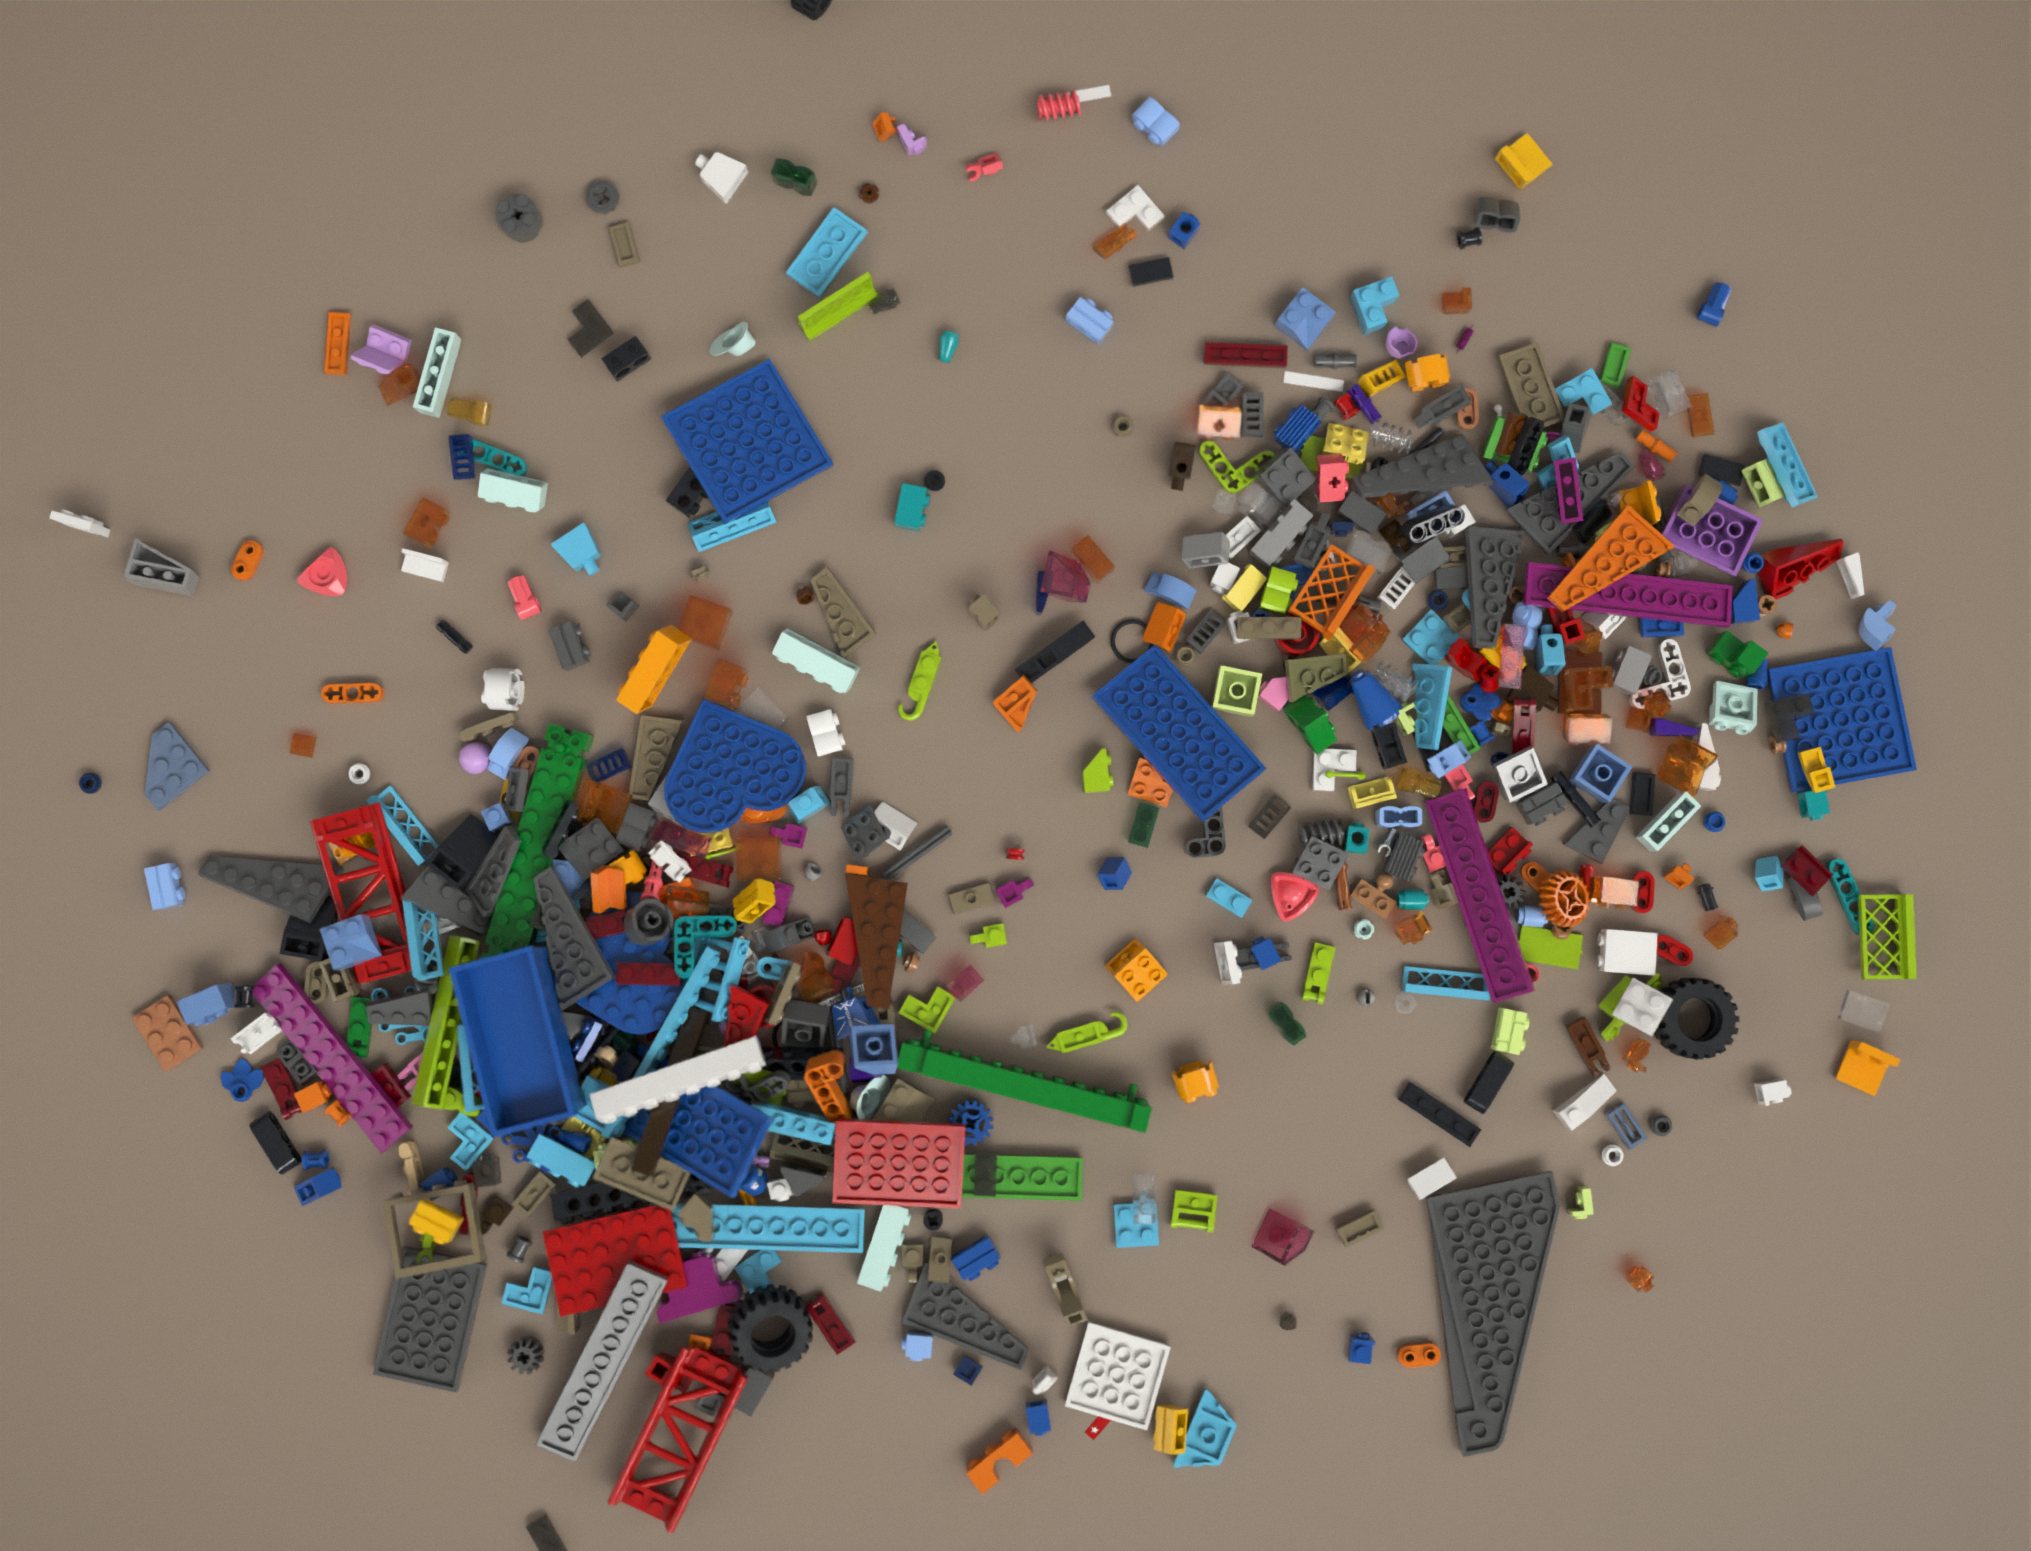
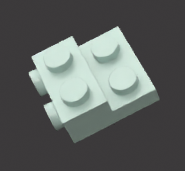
M1716 681L1713 684V703L1709 707V725H1713L1715 729L1721 731L1728 728L1734 729L1737 734L1741 735L1750 733L1757 725L1758 689Z

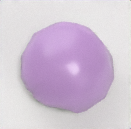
M1396 326L1388 332L1385 345L1387 352L1392 357L1405 359L1414 354L1418 342L1416 336L1408 328L1398 329Z
M482 741L468 743L459 753V763L464 771L470 774H480L487 769L490 763L488 757L492 750L488 744Z

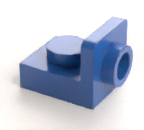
M1357 1332V1335L1350 1336L1349 1362L1371 1364L1372 1347L1375 1345V1340L1370 1337L1369 1333Z

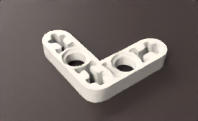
M1666 639L1660 642L1657 647L1666 683L1638 690L1637 694L1631 695L1629 703L1634 709H1644L1688 696L1690 693V682L1679 645L1675 640ZM1666 643L1668 646H1672L1673 650L1670 651V655L1668 651H1664ZM1670 656L1676 657V659H1672L1668 662L1666 661V659L1670 658ZM1671 663H1675L1679 667V672L1676 675L1669 671ZM1678 683L1679 686H1684V690L1681 692L1671 693L1670 689L1678 687ZM1659 688L1665 692L1663 700H1658L1655 697V691ZM1638 694L1640 697L1649 695L1650 698L1648 700L1642 701L1641 704L1640 702L1636 703L1635 699L1638 698Z

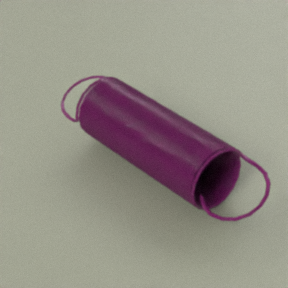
M1466 328L1456 345L1459 350H1463L1474 332L1472 328Z

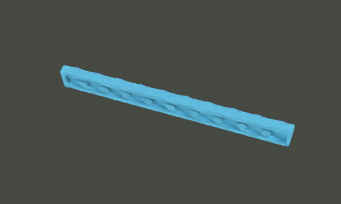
M706 947L633 1079L657 1071L656 1067L659 1062L663 1061L667 1055L666 1050L669 1044L678 1035V1028L686 1021L688 1017L687 1012L697 1002L701 987L707 984L710 971L719 963L721 951L713 947ZM623 1115L617 1117L615 1122L606 1125L601 1135L607 1139L611 1137L616 1139L623 1133L625 1129L624 1124L631 1116L626 1117Z

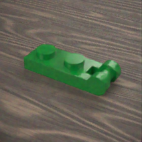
M353 996L351 999L346 1044L355 1055L367 1058L370 1049L372 1024L368 1023L366 1006L372 999ZM356 1040H362L361 1046H355Z

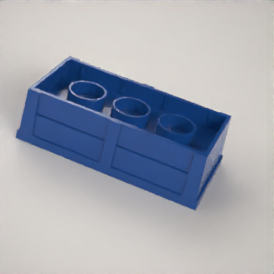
M529 946L449 968L492 1138L576 1116L577 1112L587 1105L585 1095L582 1094L567 1036V1025L563 1020L546 947L534 948V946Z

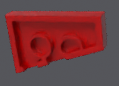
M732 984L730 987L731 998L728 1005L729 1016L724 1047L755 1037L771 1003Z

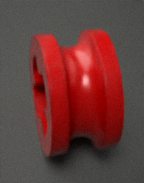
M1006 849L1008 851L1006 859L1024 860L1022 854L1025 852V849Z

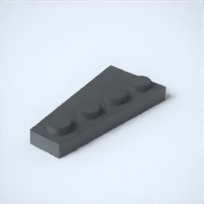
M429 866L426 867L400 898L403 901H409L417 905L418 908L433 912L444 920L448 919L454 922L455 925L479 936L483 935L488 929L493 917L491 915L490 918H483L468 896Z

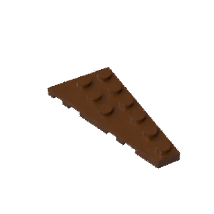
M845 873L867 1006L889 1009L908 883Z

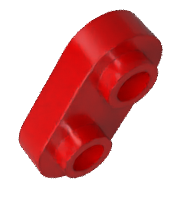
M1637 872L1631 880L1630 906L1637 913L1649 912L1654 904L1655 879L1649 872ZM1640 878H1643L1645 881L1643 886L1639 884ZM1639 899L1643 900V905L1641 907L1638 905Z
M1667 935L1657 936L1656 955L1677 966H1687L1692 962L1693 952L1688 946ZM1660 942L1664 943L1663 949L1659 948ZM1679 952H1682L1683 954L1682 959H1678L1677 954Z

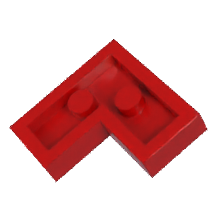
M1633 375L1627 379L1621 411L1652 432L1657 429L1660 413L1645 402L1648 386Z

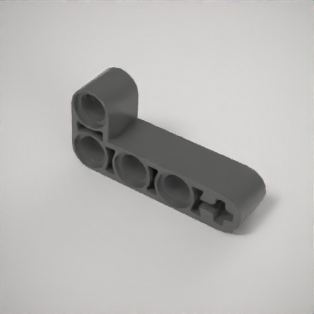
M1222 807L1203 822L1204 838H1195L1186 842L1184 851L1190 858L1221 855L1225 851L1226 841ZM1210 820L1218 822L1219 827L1216 831H1211L1208 828ZM1214 840L1218 841L1221 845V849L1218 852H1213L1210 849V844ZM1194 842L1200 846L1198 854H1192L1189 851L1191 843Z

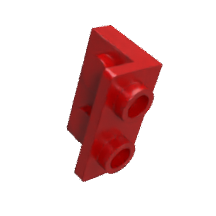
M1510 827L1488 850L1493 868L1499 874H1510L1517 867L1515 863L1520 858L1524 859L1531 853L1532 850L1530 848L1533 846V843L1527 841L1518 831Z

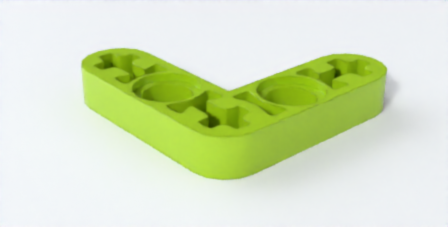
M1206 441L1199 449L1200 458L1225 492L1231 495L1239 493L1256 480L1254 477L1248 478L1245 476V468L1251 467L1256 472L1259 469L1257 465L1263 461V456L1265 458H1272L1275 455L1269 450L1263 451L1235 471L1214 442ZM1205 447H1207L1208 449L1212 447V455L1214 456V458H1216L1217 455L1220 458L1215 459V461L1211 464L1209 461H1212L1213 458L1210 454H1204ZM1217 463H1224L1227 470L1224 473H1218L1215 470ZM1229 472L1232 473V474L1229 476L1230 480H1231L1232 482H1234V481H1237V482H1238L1237 485H1236V488H1237V489H1235L1234 487H1231V488L1228 487V485H1229L1230 482H1229V480L1227 479V477L1225 478L1224 481L1222 480V478L1225 477V476H1227V474H1228Z

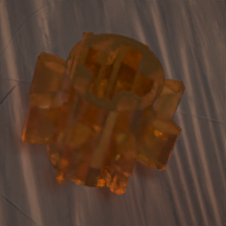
M1652 692L1651 696L1647 695L1643 702L1645 705L1644 710L1653 718L1663 717L1664 713L1668 714L1671 709V705H1669L1671 700L1662 692Z
M1634 1266L1627 1272L1630 1275L1627 1281L1637 1292L1643 1290L1647 1293L1654 1287L1651 1282L1654 1276L1644 1266L1640 1269Z

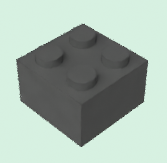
M1282 447L1253 474V477L1278 507H1287L1316 480L1291 447Z
M596 818L570 836L558 847L584 881L591 877L590 873L602 865H608L624 851L599 818Z
M789 1000L783 1016L781 1046L824 1047L828 1034L830 1006Z

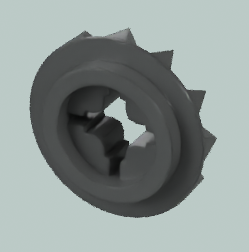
M598 181L588 188L586 201L590 209L597 214H607V212L614 211L616 205L619 204V193L612 183ZM606 192V197L609 200H604L600 204V199L597 196H603Z

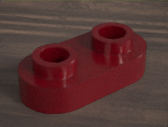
M1486 781L1477 787L1473 805L1477 822L1487 823L1495 816L1499 788L1494 782ZM1485 788L1489 789V796L1484 795ZM1481 809H1484L1486 811V815L1484 817L1480 815Z

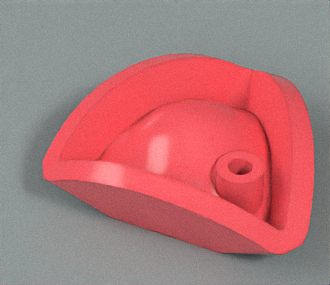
M329 547L297 577V581L301 586L313 592L327 596H340L347 587V571L340 554L335 548Z
M1276 872L1271 875L1272 895L1282 921L1287 922L1301 915L1310 907L1319 893L1317 884L1296 874Z

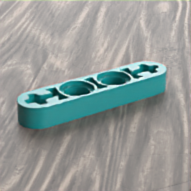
M456 434L450 439L451 449L466 458L496 470L519 476H525L528 471L526 462L512 454L462 434ZM462 441L465 445L469 446V450L464 447H459L458 449L456 442ZM477 447L484 448L485 452L482 457H475L474 450ZM499 454L503 455V463L495 465L493 458ZM510 462L514 465L520 463L522 469L515 472V469L508 466V463Z
M1831 859L1825 865L1833 874L1829 880L1853 932L1860 935L1859 919H1854V916H1859V909L1855 913L1849 909V904L1852 901L1858 903V895H1861L1847 863L1842 859ZM1835 865H1840L1841 867L1838 869V872H1834L1832 869ZM1844 875H1845V877H1846V878H1841V879H1838V880L1836 879V878H1839L1840 876H1844ZM1844 881L1850 885L1848 893H1843L1840 889ZM1871 919L1866 926L1870 933L1874 930V922Z

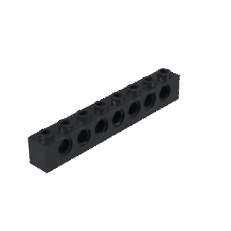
M690 1173L682 1192L691 1194L698 1192V1188L706 1187V1189L715 1187L703 1180L697 1181L695 1175ZM604 1182L550 1195L554 1220L562 1222V1224L573 1223L575 1218L582 1217V1219L594 1218L595 1213L603 1212V1214L614 1213L616 1208L620 1207L631 1209L636 1207V1203L644 1202V1204L651 1203L648 1200ZM620 1190L621 1197L615 1201L614 1193ZM599 1195L600 1203L594 1206L593 1199ZM576 1200H579L580 1206L578 1210L574 1211L573 1204Z

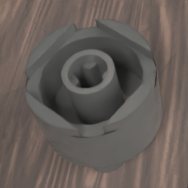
M512 194L497 203V222L509 238L524 243L538 236V232L543 225V218L537 206L525 194Z
M654 898L639 902L626 912L624 918V930L629 941L642 946H649L667 936L673 926V915L670 908Z

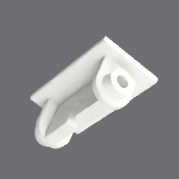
M662 840L649 851L650 858L660 868L665 863L669 865L664 872L673 881L680 882L692 870L683 858H679L673 852L672 847Z

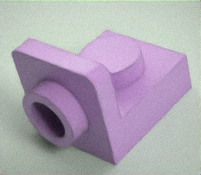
M905 123L897 127L898 136L908 156L912 154L918 155L927 147L925 136L916 140L913 131L907 129Z

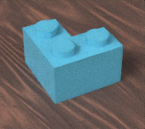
M1392 276L1355 289L1349 297L1364 335L1383 329L1388 322L1382 307L1395 303L1400 296Z

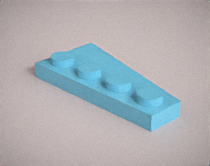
M1412 663V670L1415 671L1413 689L1416 690V701H1414V710L1417 711V720H1415L1416 747L1439 750L1452 667Z

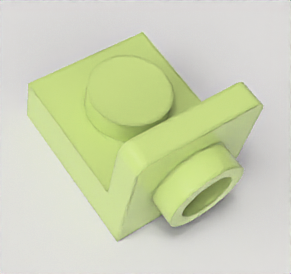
M1407 702L1401 704L1403 709L1398 710L1400 714L1395 718L1403 736L1415 731L1413 727L1415 723L1412 717L1405 713L1415 707V704L1408 705Z
M1577 1186L1575 1201L1579 1208L1567 1209L1569 1215L1574 1216V1219H1586L1587 1215L1594 1214L1591 1188Z

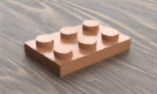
M171 995L165 996L132 1017L133 1022L164 1072L169 1071L204 1048L191 1026L186 1025L182 1013Z

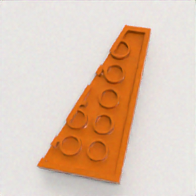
M1627 505L1550 593L1547 599L1563 612L1676 546L1633 508Z

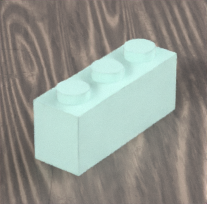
M487 468L480 473L478 497L485 498L486 502L505 503L507 507L515 508L518 506L525 508L528 512H537L545 506L548 482Z
M1679 792L1635 838L1650 852L1659 851L1701 805L1688 792Z

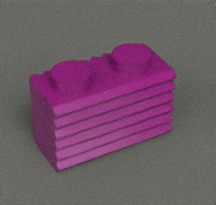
M773 881L775 890L773 894L775 895L776 903L763 914L761 922L780 927L785 925L786 914H788L787 910H789L788 906H790L789 902L792 901L790 898L793 897L792 894L795 887Z

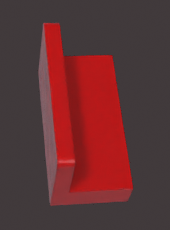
M843 915L825 954L845 964L852 965L858 952L853 920Z

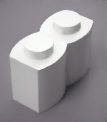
M829 709L806 716L818 757L843 750L842 745L846 744L843 733H838L836 725H840L837 713H833Z

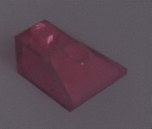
M1049 551L1041 592L1067 602L1087 603L1091 582L1080 562L1054 551Z
M1269 1208L1251 1247L1285 1266L1306 1250L1314 1231Z

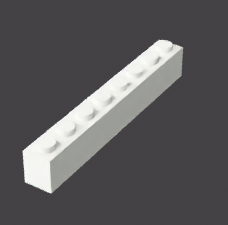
M752 1037L592 1093L590 1098L596 1119L601 1123L609 1124L615 1122L617 1117L635 1115L638 1113L637 1110L655 1108L658 1106V1103L665 1100L666 1102L679 1099L680 1095L685 1093L687 1095L695 1094L700 1091V1088L705 1086L709 1088L715 1087L720 1084V1081L725 1079H738L745 1072H758L766 1063L758 1039Z

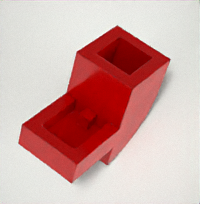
M1546 608L1551 625L1554 626V634L1562 635L1563 645L1586 638L1580 618H1574L1572 610L1562 612L1559 609Z
M1460 637L1450 646L1447 653L1446 661L1458 672L1475 682H1478L1482 677L1481 669L1489 665L1484 656L1472 651L1467 641Z
M658 1353L645 1375L663 1386L676 1357L666 1353ZM682 1374L675 1389L685 1393L694 1379Z

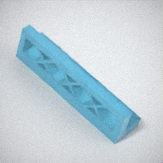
M766 502L724 525L722 520L716 522L720 518L716 511L688 522L692 539L698 551L701 552L774 524L776 519L769 502ZM704 525V526H703L702 528H700V529H697V530L694 529V528H696V527H698V526Z
M390 785L378 796L372 795L366 801L369 805L380 802L387 828L418 866H425L426 861L432 854L428 857L425 855L423 843H431L435 849L438 848L439 844L394 787ZM390 792L395 797L394 807L386 806L382 801ZM398 810L406 811L408 814L407 823H400L397 820ZM411 826H416L421 830L420 839H413L410 836Z
M402 900L413 976L419 981L445 975L437 915L428 910L422 914L419 912L417 905ZM426 919L432 924L427 934L421 930V926ZM429 939L435 944L430 954L424 951V946ZM433 959L437 962L438 970L428 973L427 965Z
M1408 966L1403 968L1401 990L1403 992L1490 1001V993L1487 992L1488 987L1483 974ZM1409 971L1417 972L1422 979L1416 984H1409ZM1433 973L1438 974L1443 980L1437 986H1432L1427 980ZM1454 975L1459 976L1464 982L1458 988H1453L1448 982ZM1463 976L1470 978L1466 981ZM1474 978H1483L1482 991L1474 990L1469 985V982ZM1423 981H1425V983H1426L1427 985H1420V984H1421Z
M458 1025L457 1036L464 1111L471 1112L485 1109L484 1105L474 1106L473 1096L480 1089L479 1085L477 1086L472 1082L471 1074L475 1069L471 1070L470 1064L473 1065V1062L470 1061V1050L464 1026Z

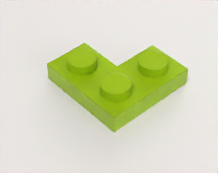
M939 986L936 988L928 1004L909 994L899 1014L935 1034L956 996Z

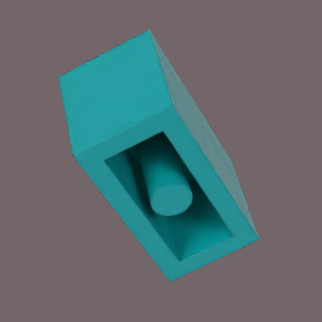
M902 483L894 522L896 528L920 532V528L925 527L927 515L923 513L925 506H929L931 496L927 494L926 487Z

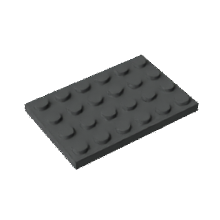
M403 1246L404 1266L417 1264L416 1257L423 1250ZM434 1252V1260L454 1257ZM428 1256L422 1258V1263L428 1262ZM478 1262L395 1279L373 1375L458 1392L487 1264Z

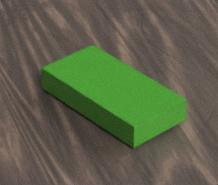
M1613 342L1609 344L1599 377L1601 384L1617 389L1620 387L1631 351L1630 347Z

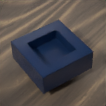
M1332 522L1329 525L1331 528L1330 534H1335V537H1347V534H1351L1353 531V522Z
M964 1355L953 1375L972 1386L983 1365Z

